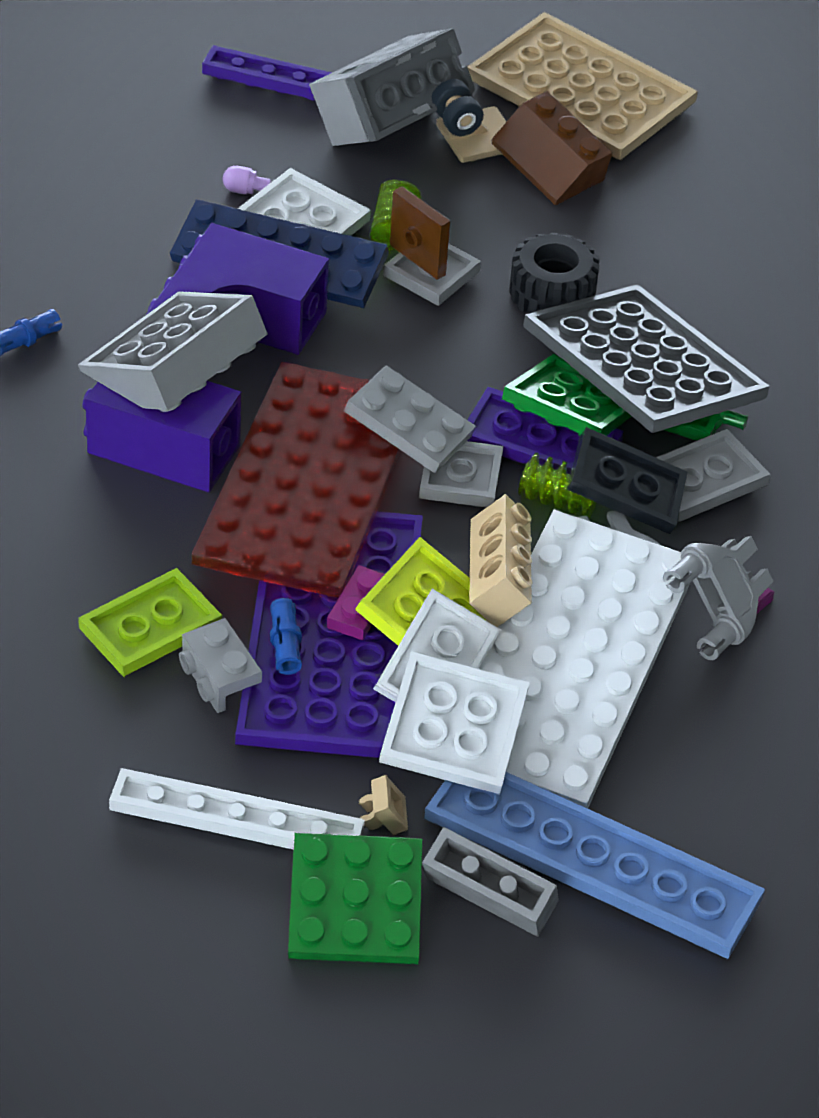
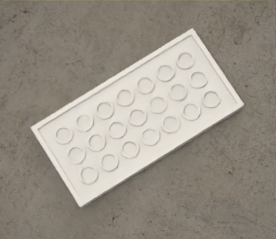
M553 510L531 554L532 603L498 626L501 631L479 669L530 683L506 772L588 809L689 585L682 592L675 593L666 586L675 576L671 577L668 581L663 580L664 573L681 560V552Z

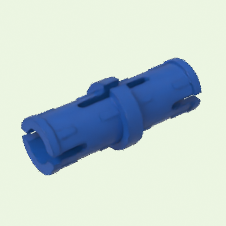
M49 309L47 312L33 318L16 320L14 326L0 331V356L22 345H27V347L34 345L37 339L61 330L62 323L54 324V322L61 320L58 313L54 309Z
M280 598L273 601L270 605L273 628L270 631V642L275 647L276 669L281 674L291 675L297 673L302 668L299 651L302 633L296 623L295 603L291 599Z

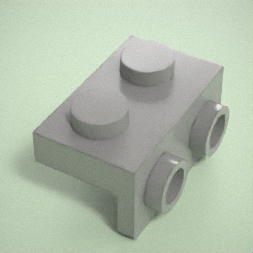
M226 618L182 634V652H179L180 664L187 675H193L201 698L205 702L210 701L217 713L226 710L227 695L262 682L261 669Z

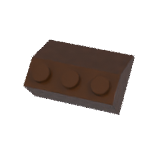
M548 91L523 102L491 141V144L554 205L604 181L613 153Z

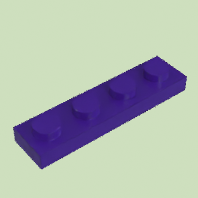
M215 45L211 47L202 62V74L214 76L218 79L244 83L248 86L266 88L279 93L296 95L314 101L315 98L309 84L332 73Z

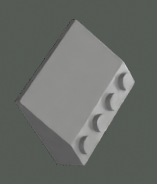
M177 292L78 364V367L84 374L138 406L168 412L179 407L181 400L191 392L205 387L206 381L216 373L230 368L231 362L238 356L252 351L256 347V343L267 335V331L252 295Z

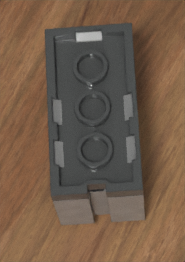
M454 28L407 36L310 83V88L332 146L377 141L437 111L436 105L432 103V93L439 84L446 80H461L466 84L471 93L476 91L468 67H461L458 55L462 54V50Z

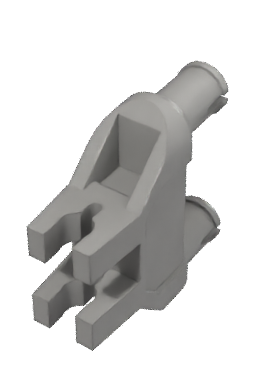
M752 536L744 537L738 544L735 539L728 540L722 546L705 543L688 544L681 552V560L663 575L664 581H668L671 577L675 576L666 584L667 588L675 593L682 592L692 581L694 582L713 620L714 626L711 631L697 642V649H701L708 643L699 652L705 659H717L729 645H738L749 636L756 619L758 598L774 582L768 569H761L753 576L751 571L746 572L743 564L758 550Z

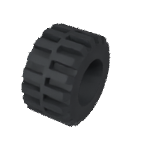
M542 233L537 234L536 238L529 237L525 239L524 244H519L516 247V252L513 253L509 286L511 300L514 304H518V309L522 312L532 313L596 296L600 265L598 255L594 254L595 250L591 246H585L583 240L573 239V236L567 234L563 236L558 235V233H550V235Z

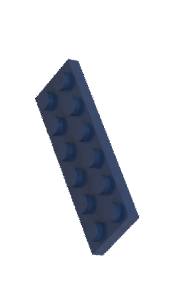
M199 199L195 200L170 251L172 261L180 263L183 256H188L194 248L196 238L200 234L203 235L211 223H215L329 258L327 300L365 308L389 254L387 244Z

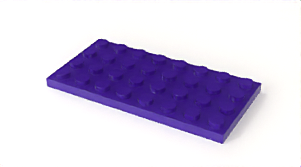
M271 502L248 650L262 671V682L242 690L235 745L380 758L395 702L373 688L398 645L374 625L371 626L364 640L328 629L327 617L358 565L386 574L414 542L421 537L422 515ZM280 598H288L295 603L296 623L302 633V641L299 644L302 668L297 673L291 675L281 674L276 669L275 647L270 642V631L273 628L270 605L273 601Z

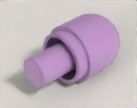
M231 166L223 174V184L226 189L243 195L253 194L254 190L261 191L270 184L271 179L257 177V171L242 166Z

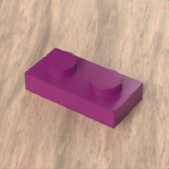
M358 565L327 617V628L364 640L373 624L359 614L355 608L385 574Z

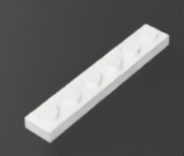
M124 768L120 770L109 799L111 811L294 849V833L362 836L364 831L365 819Z

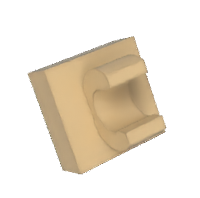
M386 775L371 780L372 794L365 795L359 800V804L367 813L371 812L360 817V819H365L364 825L368 830H374L384 824L393 835L408 830L405 796Z

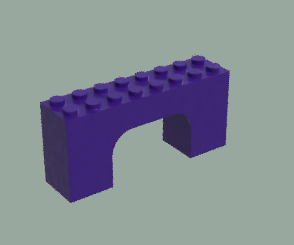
M211 223L203 235L200 234L196 238L194 248L189 255L183 256L179 269L174 276L168 277L159 297L152 299L146 315L177 292L252 295L267 331V335L258 342L299 355L327 312L329 258ZM206 381L205 387L191 392L183 398L179 407L168 412H161L158 409L142 408L97 382L93 388H89L86 391L82 404L83 409L86 410L84 436L87 437V453L210 493L240 447L241 391Z

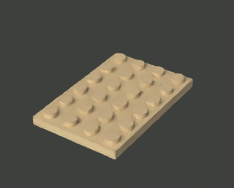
M545 12L468 66L473 82L518 106L548 91L613 152V157L619 160L623 159L695 103L698 92Z

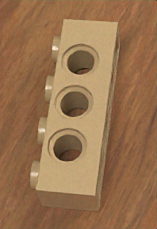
M506 494L471 519L469 604L496 627L532 603L531 516L521 503L515 504Z

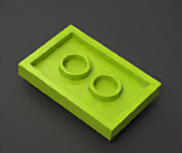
M175 568L88 612L78 619L79 629L117 671L125 677L182 647V634L221 620L222 614L178 568Z

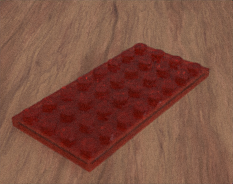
M281 362L192 551V565L331 597H340L350 580L401 454V450L344 412L348 400L370 380Z

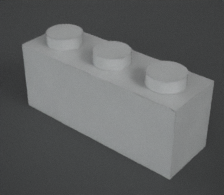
M445 827L442 828L422 862L426 879L537 937L540 935L559 901L557 885Z

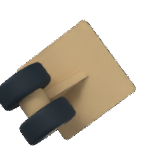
M449 79L439 84L432 93V103L438 109L436 113L442 117L437 119V127L460 162L502 155L491 144L492 138L506 123L497 107L493 106L482 109L479 103L472 98L466 84L461 80Z

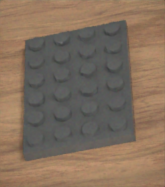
M638 284L528 313L524 317V328L652 433L740 406H746L750 403L767 399L769 385Z

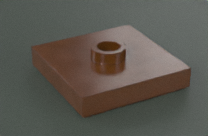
M401 186L393 191L390 246L436 280L446 275L450 220Z

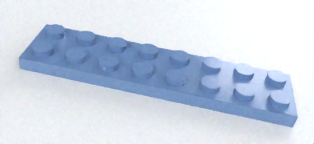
M508 772L505 773L500 794L445 780L425 808L424 819L445 827L471 841L726 959H729L763 900L764 888Z

